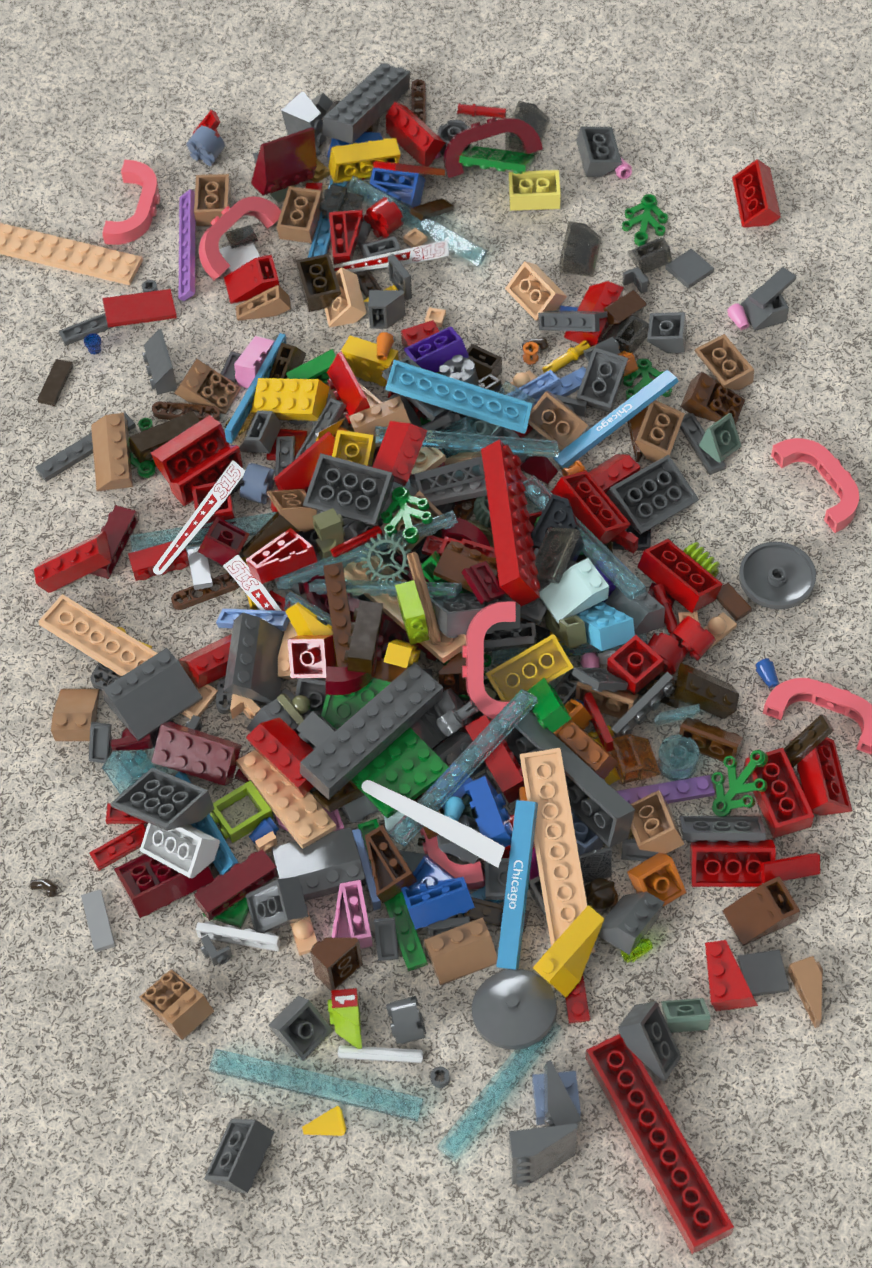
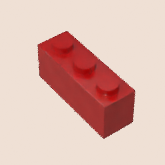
M173 541L128 553L136 581L146 580L157 575L153 572V568ZM185 548L164 573L160 575L173 570H182L190 566Z

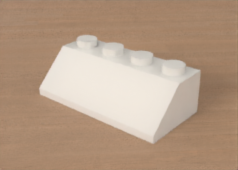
M148 823L140 851L183 875L194 878L214 861L220 840L190 825L166 831Z

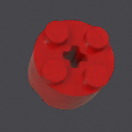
M386 197L369 207L364 215V220L371 225L373 234L378 238L388 237L403 226L404 223H401L403 215L399 207L393 201L391 203L387 201L388 198Z
M686 616L669 636L680 643L678 646L681 649L684 646L687 652L689 651L690 655L696 661H699L716 639L707 629L704 630L698 621L690 616Z
M654 633L647 645L664 659L663 671L671 675L675 674L680 663L686 657L687 650L684 646L681 649L678 646L679 642L673 637L664 633H659V635Z

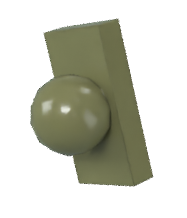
M285 693L277 697V700L298 725L306 719L303 714L307 713L310 709V701L306 696L297 695L292 701Z

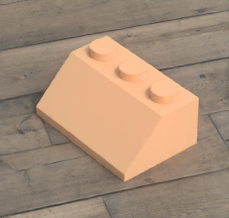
M525 261L505 288L536 321L539 320V312L557 310L567 297L536 264Z
M342 267L335 273L341 294L325 309L329 327L356 323L366 314L357 274Z

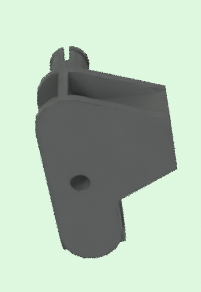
M452 688L444 691L442 699L434 705L439 716L437 725L446 736H450L472 722L475 717L474 715L479 712L477 706H474L475 703L469 701V703L465 704Z

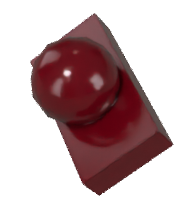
M127 728L122 731L121 738L110 740L115 756L153 748L150 734L138 742Z

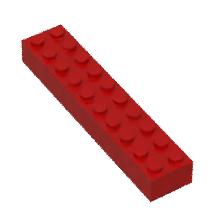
M499 439L481 449L499 586L522 607L540 598V584L537 580L538 570L534 561L536 556L533 552L532 546H534L530 534L532 529L528 521L530 516L526 508L528 503L524 495L526 489L522 481L524 477L520 468L522 463L518 455H514L510 447Z
M620 1034L586 1049L585 1059L690 1252L694 1254L732 1235L734 1225L642 1061L626 1046Z

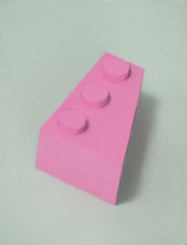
M257 336L252 339L234 364L235 378L237 379L238 386L249 388L272 348L274 340Z
M361 880L341 883L339 886L332 937L357 938L360 942V949L372 947L373 945Z

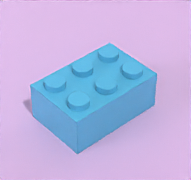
M600 602L576 614L585 623L587 643L601 651L625 644L635 636L633 618L604 602Z

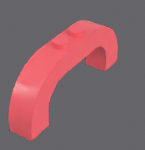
M124 160L121 170L123 182L138 184L143 188L136 211L131 218L120 222H105L102 232L105 244L121 245L137 240L146 233L153 217L156 216V205L160 203L157 178L154 171L142 162Z
M246 197L239 200L231 208L227 206L221 212L223 215L220 218L216 216L210 222L212 226L203 234L200 241L199 257L204 270L213 281L230 267V264L222 257L219 251L221 236L241 217L247 215L256 217L267 229L270 228L280 217L281 209L277 205L262 197Z
M792 438L773 445L771 456L781 468L794 462H805L817 469L841 500L840 503L826 510L824 521L834 533L847 527L856 514L859 490L851 474L842 467L840 461L824 446L808 439Z
M503 601L484 607L470 622L466 634V646H462V657L466 658V666H462V677L466 678V689L470 700L475 703L474 706H477L481 713L497 721L511 722L512 719H515V701L492 699L484 688V636L487 630L496 623L516 622V602Z
M810 678L787 680L776 686L769 694L764 705L763 714L782 720L786 709L798 701L811 702L852 718L861 729L857 750L872 755V705L862 697L852 694L848 690L836 688L829 683H823Z
M452 769L448 776L429 789L431 795H434L455 777L461 769ZM432 796V798H433V800H434V802H435V804H436V806H437V808H438V811H439V813H440L441 806H440V804L434 799V797ZM419 824L421 836L424 835L426 841L422 843L425 855L428 854L433 861L454 878L464 877L468 890L480 889L485 886V874L480 861L465 865L452 862L448 859L447 853L442 852L438 848L437 836L428 839L422 824Z

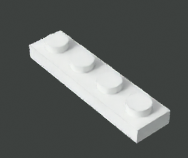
M209 921L204 923L198 922L196 927L197 935L200 938L208 935L211 940L278 952L281 945L279 936L271 932L263 934L248 928L244 930L236 929L231 925L223 927Z

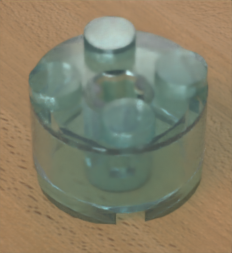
M679 734L665 738L658 753L657 764L659 771L669 781L689 779L697 769L699 748L693 739L682 737Z

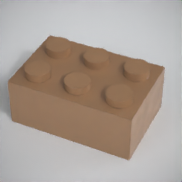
M229 174L196 175L194 201L196 226H212L210 222L216 216L220 218L223 215L221 212L227 206L231 208V182Z
M289 186L276 226L279 239L312 243L324 204L321 190Z

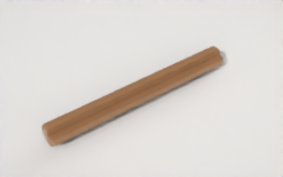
M416 552L407 554V559L425 613L429 638L432 644H438L442 642L436 616L419 556Z

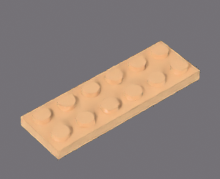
M256 750L236 760V765L249 781L251 780L271 810L302 849L336 830V824L310 791L303 796Z

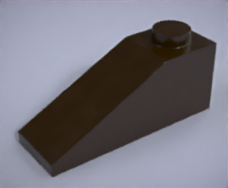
M281 343L269 378L288 379L286 373L301 366L307 353L296 346Z

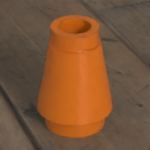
M382 332L377 337V358L379 360H387L394 339L390 333Z

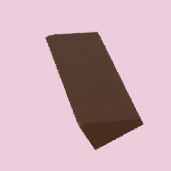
M632 290L604 308V311L607 312L609 325L620 323L645 307L647 303L635 290Z

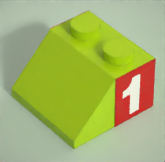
M357 988L331 990L332 999H328L330 1025H335V1032L357 1049H362L361 1018Z

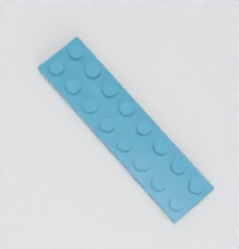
M397 360L393 361L385 390L523 434L526 432L532 403Z

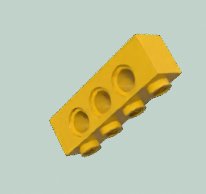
M397 639L388 643L384 662L408 668L419 660L421 650H418L419 645H410L408 642Z

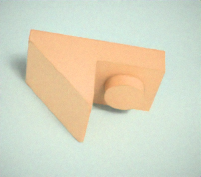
M232 694L230 707L232 719L242 712L249 719L254 718L261 709L252 699Z

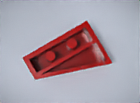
M363 210L329 212L333 265L350 262L353 259L362 227Z
M290 528L248 557L246 562L251 575L261 584H264L316 563L318 560L313 546Z
M727 941L706 942L710 999L715 1011L758 1006Z

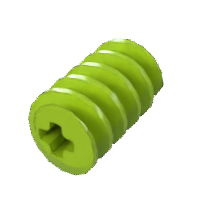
M698 542L687 546L683 550L714 577L718 575L720 563L718 561L713 563L715 558L713 556L708 558L710 553H703L705 549L704 547L698 548L700 545Z

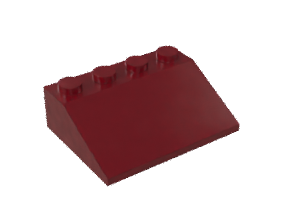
M311 127L261 144L251 185L262 196L311 180L314 177L317 167L314 128Z
M146 854L114 869L139 918L150 915L164 906H168L200 887L207 886L214 880L208 866L194 878H189Z

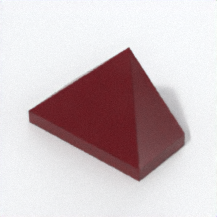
M544 452L533 453L520 466L523 472L547 485L558 473V470Z

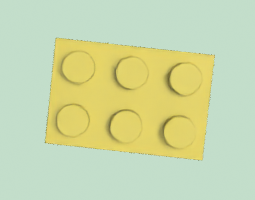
M559 170L526 171L523 174L509 172L510 211L560 209Z

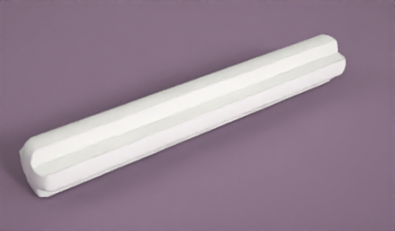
M340 1045L338 1057L421 1063L423 1061V1051L363 1046L362 1049H357L354 1046Z

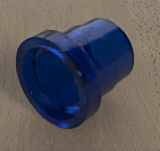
M95 333L88 334L84 338V345L89 353L96 355L101 352V337Z

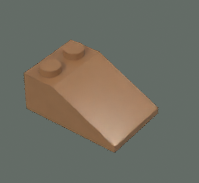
M548 390L531 409L528 421L530 426L561 451L579 438L588 427L586 422Z
M99 689L60 690L53 711L51 732L55 741H90V724L96 722Z

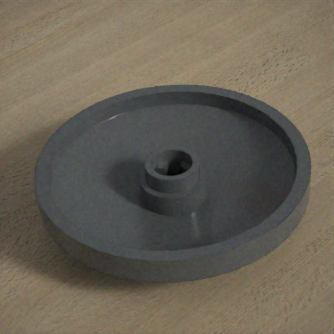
M767 542L755 546L744 556L739 569V581L745 594L755 603L770 609H789L800 605L811 595L816 582V569L810 557L800 548L784 542Z
M509 969L492 975L481 984L472 1001V1017L477 1031L490 1044L509 1050L523 1049L538 1043L551 1031L557 1017V1001L552 987L540 975L523 969Z

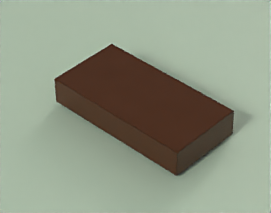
M729 583L721 587L716 599L736 621L752 612L749 604Z

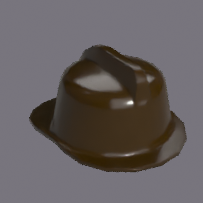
M596 878L585 885L587 906L592 907L597 913L615 906L618 901V894L614 888V881Z

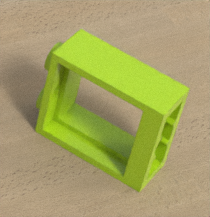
M414 580L395 585L399 609L410 645L429 640L425 613Z
M251 780L214 802V810L210 813L215 824L218 823L221 826L220 832L225 839L229 838L232 844L254 831L263 819L266 820L269 817L273 819L271 808ZM248 796L259 812L236 827L231 828L220 812Z

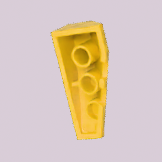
M299 602L285 611L298 636L333 635L331 625L321 623L317 615ZM334 645L335 666L338 667V666H337V659H336V652H335V645Z
M589 905L533 967L535 972L565 998L580 982L604 922V918Z

